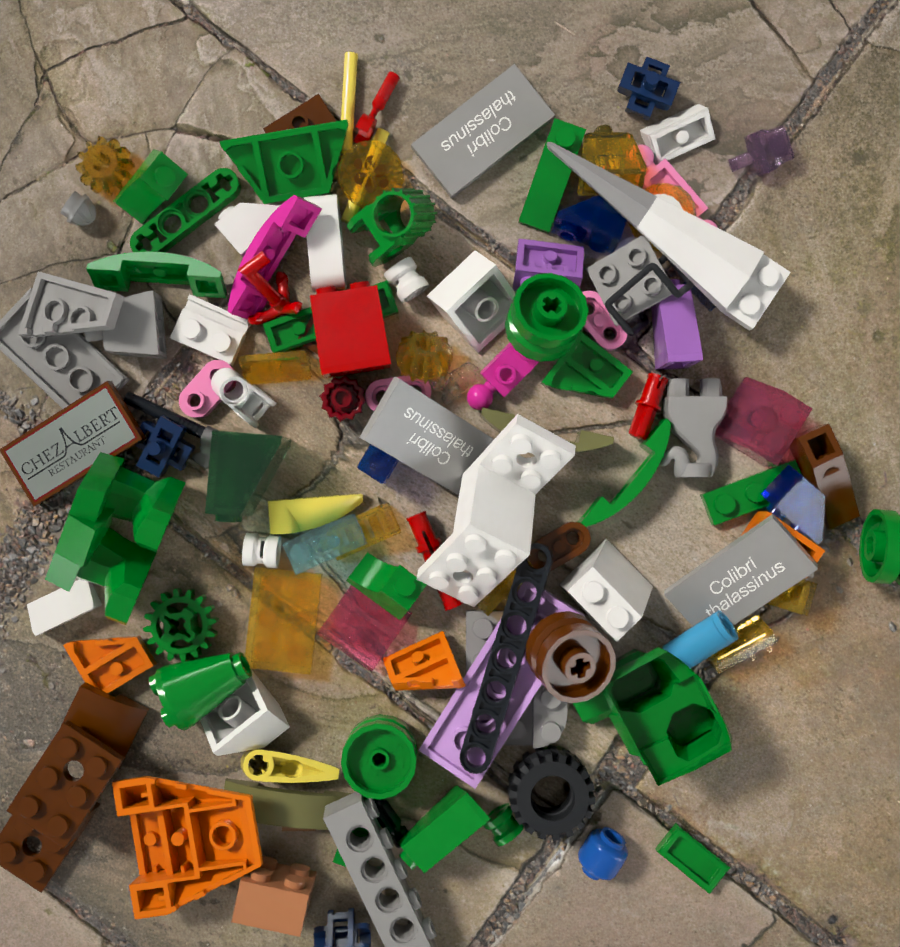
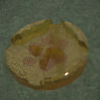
M370 140L354 144L342 155L338 165V182L343 194L353 204L364 208L366 205L374 203L376 196L383 194V190L402 188L404 173L402 174V164L399 156L390 146L380 141Z

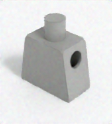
M152 290L124 297L115 328L112 330L84 332L86 340L88 342L103 340L104 350L113 355L167 358L162 296Z

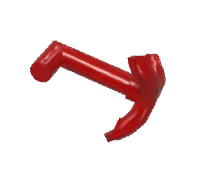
M263 250L238 269L269 301L271 306L266 311L257 312L248 317V323L253 325L272 321L283 314H298L303 304L301 302H290L289 280L284 272L278 271L276 275L278 292L258 272L271 262Z

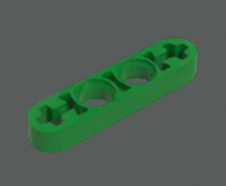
M219 168L200 181L132 234L130 238L132 252L146 251L141 249L143 247L141 241L144 238H147L149 241L153 240L150 243L152 250L149 252H167L240 195L241 182L236 173L228 168ZM223 178L226 181L232 180L230 182L232 188L227 192L223 188L220 189L221 184L219 181ZM209 187L213 191V193H215L216 197L219 199L216 202H214L211 195L206 191ZM200 196L205 197L208 201L206 210L202 213L192 212V200ZM172 216L179 217L182 224L181 228L175 233L166 232L164 226L166 220ZM157 228L167 239L162 241L153 230Z

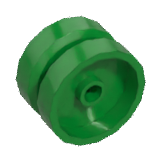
M544 273L536 274L526 279L517 289L507 313L505 329L509 342L520 354L539 362L555 361L566 355L576 342L579 333L586 323L588 315L586 297L578 285L564 276Z
M873 509L867 515L860 536L859 558L862 574L867 582L891 584L895 581L900 585V515L897 511Z
M378 714L366 717L354 726L343 747L341 767L345 780L354 791L366 798L382 800L396 796L408 786L415 774L418 752L415 735L405 722L394 716ZM382 753L384 755L383 760L377 759L376 754Z

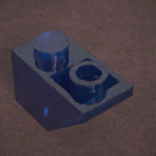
M597 195L558 211L551 233L557 234L565 241H576L585 244L596 252L611 254L615 251L621 239L627 220L604 198Z
M788 464L761 493L770 503L766 509L782 521L785 517L792 522L789 525L805 537L809 536L815 543L819 544L823 540L825 495Z

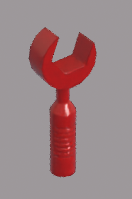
M388 72L372 102L373 109L370 114L364 113L358 120L356 128L359 129V132L353 142L363 147H366L370 142L377 125L375 117L379 111L384 109L400 80L396 73Z

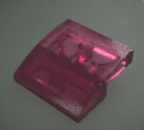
M351 585L317 634L372 672L412 612L408 611L401 620H398Z

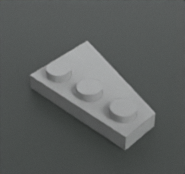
M38 271L17 335L33 338L112 330L115 328L124 296Z

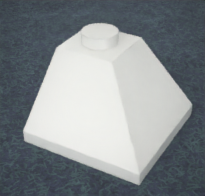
M252 669V677L246 679L244 685L200 720L211 749L217 756L264 748L290 727L279 703Z

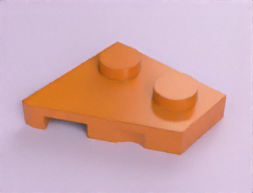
M444 631L383 658L390 682L395 691L452 689L466 686Z
M140 635L70 641L63 645L84 682L107 694L157 664Z

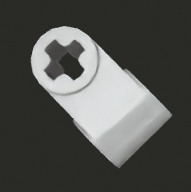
M231 368L219 369L211 379L212 390L219 398L254 428L259 426L258 420L270 406L274 407L277 404L255 384L252 385ZM236 381L234 390L228 393L223 392L228 382Z

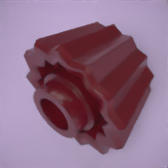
M346 375L340 379L333 377L330 383L324 384V392L319 396L323 401L321 409L328 412L329 418L336 417L340 422L345 419L353 420L356 414L362 413V405L366 402L363 396L365 389L358 385L357 379L350 380Z

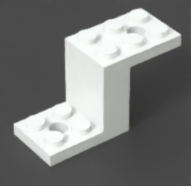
M517 414L463 473L453 533L418 569L416 580L475 607L530 555L536 494L575 456L576 445ZM529 452L535 456L531 458H525L520 456L519 454H526Z

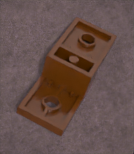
M69 720L64 722L6 810L12 816L0 833V866L42 893L100 806V803L97 802L125 757ZM70 761H78L82 764L84 774L81 778H75L69 774L68 764ZM29 836H35L41 841L42 848L40 852H33L28 848L27 838Z

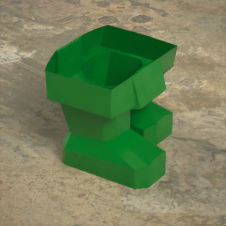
M100 452L78 487L45 580L70 592L76 579L104 586L105 616L107 619L127 625L186 482L173 477H167L156 482L123 468L124 458ZM113 517L132 522L134 541L136 543L129 541L110 528Z
M659 647L648 653L633 649L616 658L614 674L604 690L588 701L573 703L578 715L585 723L595 724L610 717L629 754L639 757L643 765H646L658 786L690 773L732 751L733 739L730 730L701 677L679 658Z

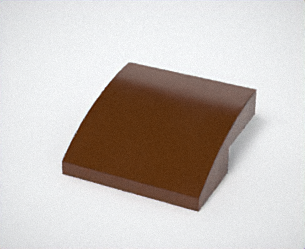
M85 682L79 687L63 723L69 720L126 758L149 708L121 694L113 697Z

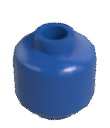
M609 827L597 828L589 833L578 852L579 862L583 866L582 870L589 878L593 880H611L616 877L628 856L623 836Z

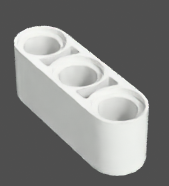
M338 194L304 197L305 200L322 208L307 234L312 291L315 293L316 289L336 286L337 290H347Z

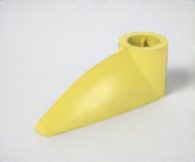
M363 494L269 500L267 503L270 534L297 533L334 522L363 502Z
M262 748L246 751L241 758L243 772L247 777L255 781L306 783L337 780L339 777L340 769L331 765ZM255 755H260L261 760L265 762L263 769L259 767V772H254L253 768L248 765L251 758L255 760Z

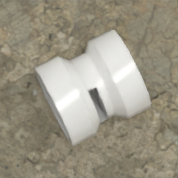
M407 257L397 262L384 273L388 283L396 285V294L401 303L414 299L429 287L425 277L415 272L417 265L412 257Z
M246 533L242 549L243 566L264 564L266 568L277 569L281 557V536L269 535L267 538H264L256 533Z

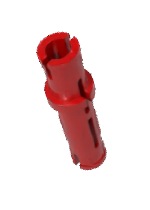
M423 511L406 519L418 544L415 547L417 553H422L426 562L430 558L431 553L422 532L425 531L433 553L440 547L442 541L440 537L436 538L426 515L427 513ZM437 590L445 611L463 604L460 600Z

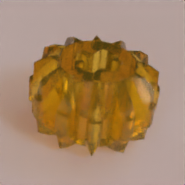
M98 136L95 146L90 141H86L88 151L77 152L78 157L83 161L75 165L76 170L82 174L80 181L85 186L90 185V189L96 194H100L104 190L108 196H113L114 187L121 191L124 187L122 182L124 180L129 181L132 177L128 172L135 168V163L132 159H129L131 152L126 147H120V143L114 138L107 143L104 137Z
M424 329L421 333L410 331L409 336L401 337L398 350L396 351V362L401 370V375L410 376L411 382L417 379L422 380L424 384L430 379L439 382L441 376L448 375L453 360L452 346L448 344V338L438 337L437 331L433 333H427Z

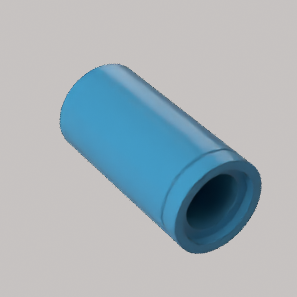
M718 610L663 645L662 649L679 658L689 668H693L738 640V634L729 618L722 611Z

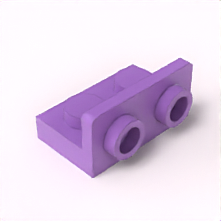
M519 239L512 289L517 291L526 279L536 274L544 273L564 276L580 288L583 277L584 247Z

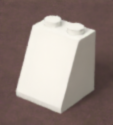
M607 539L559 584L598 626L616 642L642 618L653 588Z

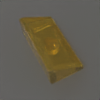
M304 350L238 357L243 376L252 385L309 380L312 377L310 355Z

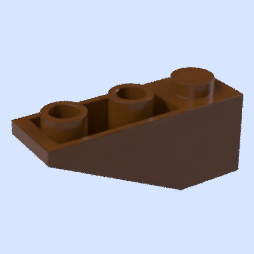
M830 424L812 427L787 439L786 442L794 459H796L800 472L827 529L831 530L859 517L860 514L845 457Z

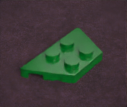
M346 119L219 142L221 148L227 153L245 180L249 182L263 204L286 201L293 195L304 198L330 193L349 125Z

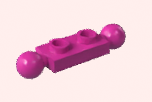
M509 342L479 373L486 382L484 384H476L469 389L467 393L468 404L475 410L488 408L492 404L495 391L500 396L505 397L539 361L526 358L516 351Z

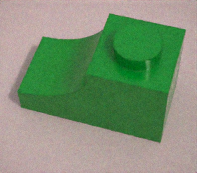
M153 149L113 202L139 223L143 224L161 203L166 200L168 201L187 177L188 173L162 151Z
M368 552L346 580L398 620H401L427 585L416 580L417 577L403 566L387 564Z

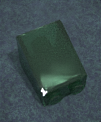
M212 430L205 514H214L215 521L231 523L242 522L243 516H252L290 449L291 439L277 435Z

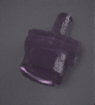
M781 125L768 130L762 129L744 137L747 152L728 159V163L732 172L752 164L759 177L778 169L785 162L794 159V152L785 127Z

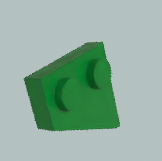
M580 332L572 348L566 355L559 358L541 384L546 387L612 399L633 371L584 333Z

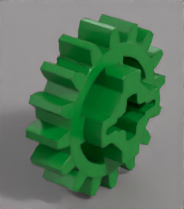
M181 588L174 589L173 598L168 592L160 594L162 602L152 601L150 605L155 611L144 615V618L151 621V625L144 627L143 632H151L153 636L147 641V644L157 643L159 645L155 652L157 655L167 651L168 661L174 660L178 654L181 662L189 660L190 653L195 658L202 655L200 647L208 649L212 646L207 638L215 637L218 634L215 629L211 628V625L219 621V618L210 616V612L215 609V606L210 605L206 607L203 604L207 598L206 595H202L197 599L194 598L195 589L187 590L185 595H183ZM173 603L188 604L183 610H178L170 605ZM199 614L202 619V628L199 627L198 623ZM183 618L186 621L183 625L185 629L179 631L177 629L179 626L177 620ZM161 622L163 623L164 634L162 633V630H161V624H160ZM178 640H185L188 643H192V645L189 646H177L174 644Z

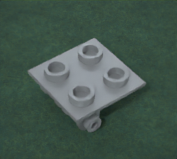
M644 235L586 268L604 305L607 299L648 264H657L665 273L652 246ZM652 270L614 302L612 306L627 323H632L640 318L639 313L673 294ZM609 313L615 326H618L619 324L617 323V321Z

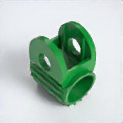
M414 188L383 190V194L376 196L374 203L366 205L351 218L347 228L352 234L363 230L371 232L379 247L368 255L370 257L369 262L373 267H377L400 255L413 245L418 237H424L426 232L432 231L431 227L433 223H436L435 215L437 212L434 209L436 203L431 202L430 195L423 194V190H415ZM404 200L408 203L411 211L410 221L406 227L400 216V209ZM384 219L392 233L387 232L379 222Z

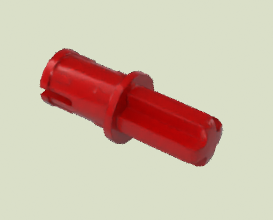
M648 373L641 398L635 402L638 407L630 426L629 434L636 439L646 440L648 438L655 415L661 412L659 404L669 380L666 377L660 379L661 375L656 373Z

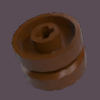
M564 611L547 616L533 628L526 643V660L531 671L541 681L546 690L560 701L568 703L588 701L604 690L614 674L616 654L611 642L581 614Z

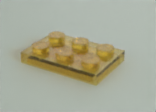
M255 567L245 657L251 668L308 675L312 673L323 573Z

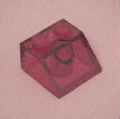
M744 377L727 404L726 415L718 425L715 436L762 466L775 467L782 460L811 413L812 408L781 389Z

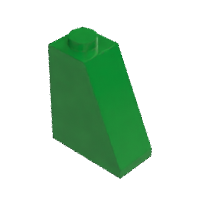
M455 785L398 841V844L403 849L399 856L412 870L418 866L423 873H426L491 818L466 791Z

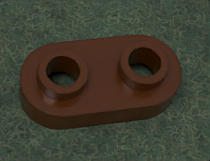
M572 521L559 526L532 544L543 543L551 549L553 554L552 571L586 551L590 545L591 536L587 527H584L579 522ZM570 532H576L578 535V541L575 544L567 542V535ZM535 548L530 551L528 560L532 567L539 569L545 566L547 560L541 561L538 558V552L541 549Z

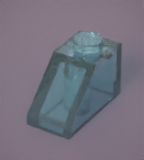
M355 513L306 532L282 545L295 575H298L368 543Z

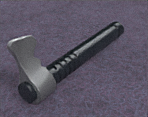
M130 391L126 393L124 397L125 404L157 419L165 415L169 420L178 425L187 427V433L201 439V446H199L201 451L194 454L192 458L203 468L210 466L211 455L215 447H218L223 439L221 431L210 426L200 425Z

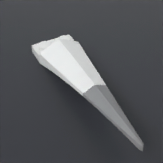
M547 142L549 151L643 234L723 314L749 331L755 327L791 273L790 271L764 255L762 250L557 144Z

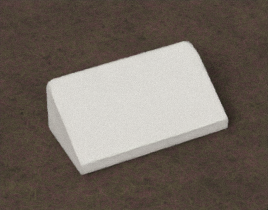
M700 104L640 130L645 145L653 151L655 165H658L665 158L668 161L716 139L709 110Z
M80 579L74 582L70 592L60 588L27 604L31 627L35 636L46 633L102 606L93 584Z

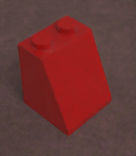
M361 281L350 284V289L337 291L336 286L318 288L316 289V295H310L321 375L324 378L390 368L391 360L377 285L370 286L369 281Z

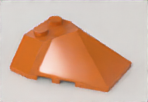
M151 776L112 782L117 817L129 815L139 876L129 885L135 919L169 915L178 910L179 907L205 896L208 892L222 885L225 886L264 864L252 795Z

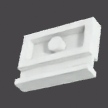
M189 294L187 304L182 309L170 338L233 366L251 324L245 318L232 315L227 310Z

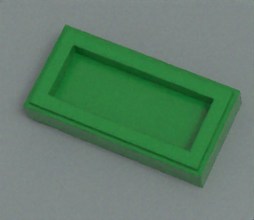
M677 823L673 825L655 848L660 855L709 894L730 869L727 863Z

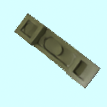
M482 408L480 417L494 430L501 433L515 415ZM580 430L577 432L575 442H568L576 445L575 453H580L613 444L614 437Z
M226 778L224 790L252 795L257 823L315 830H328L323 819L326 805L352 794L325 790L323 794L259 786V782Z

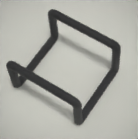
M665 255L658 259L661 265L668 260L687 284L678 290L657 264L650 263L605 302L608 312L629 336H634L649 323L648 317L644 312L639 313L641 322L631 329L612 304L653 270L668 290L677 298L694 287V284Z

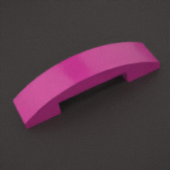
M296 195L290 197L270 215L250 243L239 268L263 250L271 262L258 272L269 282L296 234L305 238L322 208ZM237 271L227 311L232 315L248 319L249 316L262 312L268 300Z

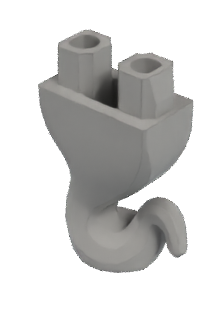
M672 378L668 382L667 397L662 399L663 418H667L671 422L670 431L697 455V460L691 463L688 453L684 448L679 446L669 448L664 453L660 466H666L674 459L675 477L709 478L716 471L719 455L715 443V432L726 415L728 397L722 396L720 378L701 379L700 396H689V379Z

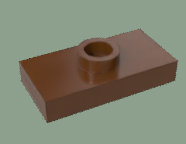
M317 94L269 124L263 130L265 133L335 122L336 120L321 96Z

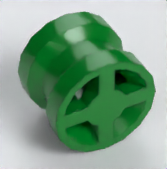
M504 803L487 814L491 819L483 825L486 830L492 832L494 835L493 841L499 847L515 839L524 829V825H519L512 815L509 803Z

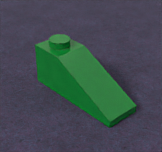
M554 118L518 223L549 234L572 170L548 150L547 142H553L577 155L586 129Z

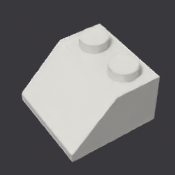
M475 250L437 285L427 297L444 319L479 353L505 328L507 313L513 302L515 292L496 264Z

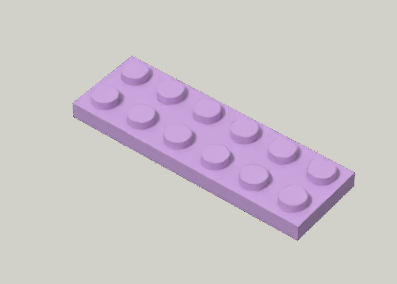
M523 582L517 593L521 600L529 602L535 599L537 591L532 583ZM544 590L533 628L542 619L556 612L571 611L583 616L585 615L552 593ZM513 615L508 619V629L513 634H522L526 630V621L519 615ZM501 619L463 678L466 686L456 689L419 749L420 752L474 789H476L488 768L482 773H469L460 763V752ZM503 648L499 650L497 659L500 665L512 667L516 662V655L511 649ZM526 652L490 765L542 684L531 671L526 660ZM493 681L488 684L487 692L492 699L501 700L505 697L506 689L502 683ZM483 714L477 719V725L481 731L489 733L495 730L496 723L492 716ZM472 747L467 751V758L473 765H482L485 762L486 756L482 749Z

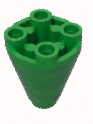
M242 652L237 654L226 653L165 665L157 669L156 673L149 677V685L153 693L159 696L163 706L160 711L161 717L165 725L169 728L175 725L178 729L185 731L193 727L244 685L246 679L252 677V671L248 660Z

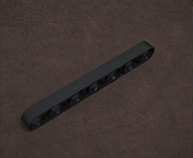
M543 543L531 544L530 551L535 548L544 551L547 557L544 567L539 569L531 567L527 558L517 566L460 752V763L469 773H482L488 768L493 759L526 652V643L533 629L553 564L552 551ZM530 582L536 587L537 593L534 600L527 602L520 599L517 590L521 583ZM513 615L523 617L526 621V630L519 635L510 632L507 626L509 617ZM508 648L515 653L516 662L512 667L500 665L497 659L499 650ZM498 681L504 685L506 695L503 699L494 700L488 695L487 686L490 682ZM483 714L492 716L496 723L495 730L489 733L481 731L477 725L478 717ZM478 747L483 750L486 758L482 765L470 763L467 758V751L470 748Z

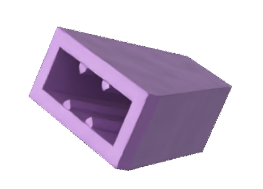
M670 280L678 290L685 285L680 284V280ZM691 289L679 298L671 295L653 305L651 308L655 370L685 369L702 361L703 353Z

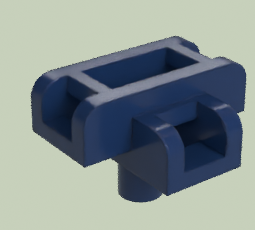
M647 56L642 67L627 63L617 89L620 94L630 97L625 112L644 116L643 119L649 121L654 107L666 111L670 109L680 82L666 77L670 65ZM648 67H651L653 69L661 71V73L658 74L655 71H650L647 69ZM636 98L649 103L648 106L635 102Z
M165 415L160 416L157 424L143 421L140 426L144 435H146L147 431L150 433L146 441L143 440L135 445L143 450L136 466L158 478L166 473L169 465L180 471L184 470L190 454L195 449L193 444L183 439L187 427L178 425L169 420ZM179 447L180 450H179L177 456L175 457L174 454H175L177 448ZM151 457L160 461V464L150 460Z
M348 908V912L336 913L334 909L328 910L327 925L314 928V947H371V926L368 923H355L356 913L354 908ZM348 921V926L335 927V922Z

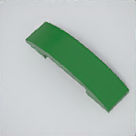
M148 251L122 253L90 262L86 268L94 287L107 291L128 292L131 281L190 285L193 296L227 297L223 276L219 270L205 262L184 255Z
M667 418L660 420L649 433L648 438L639 445L649 455L611 502H608L603 497H597L577 522L581 523L584 527L597 524L619 512L645 488L656 472L668 444L671 422Z

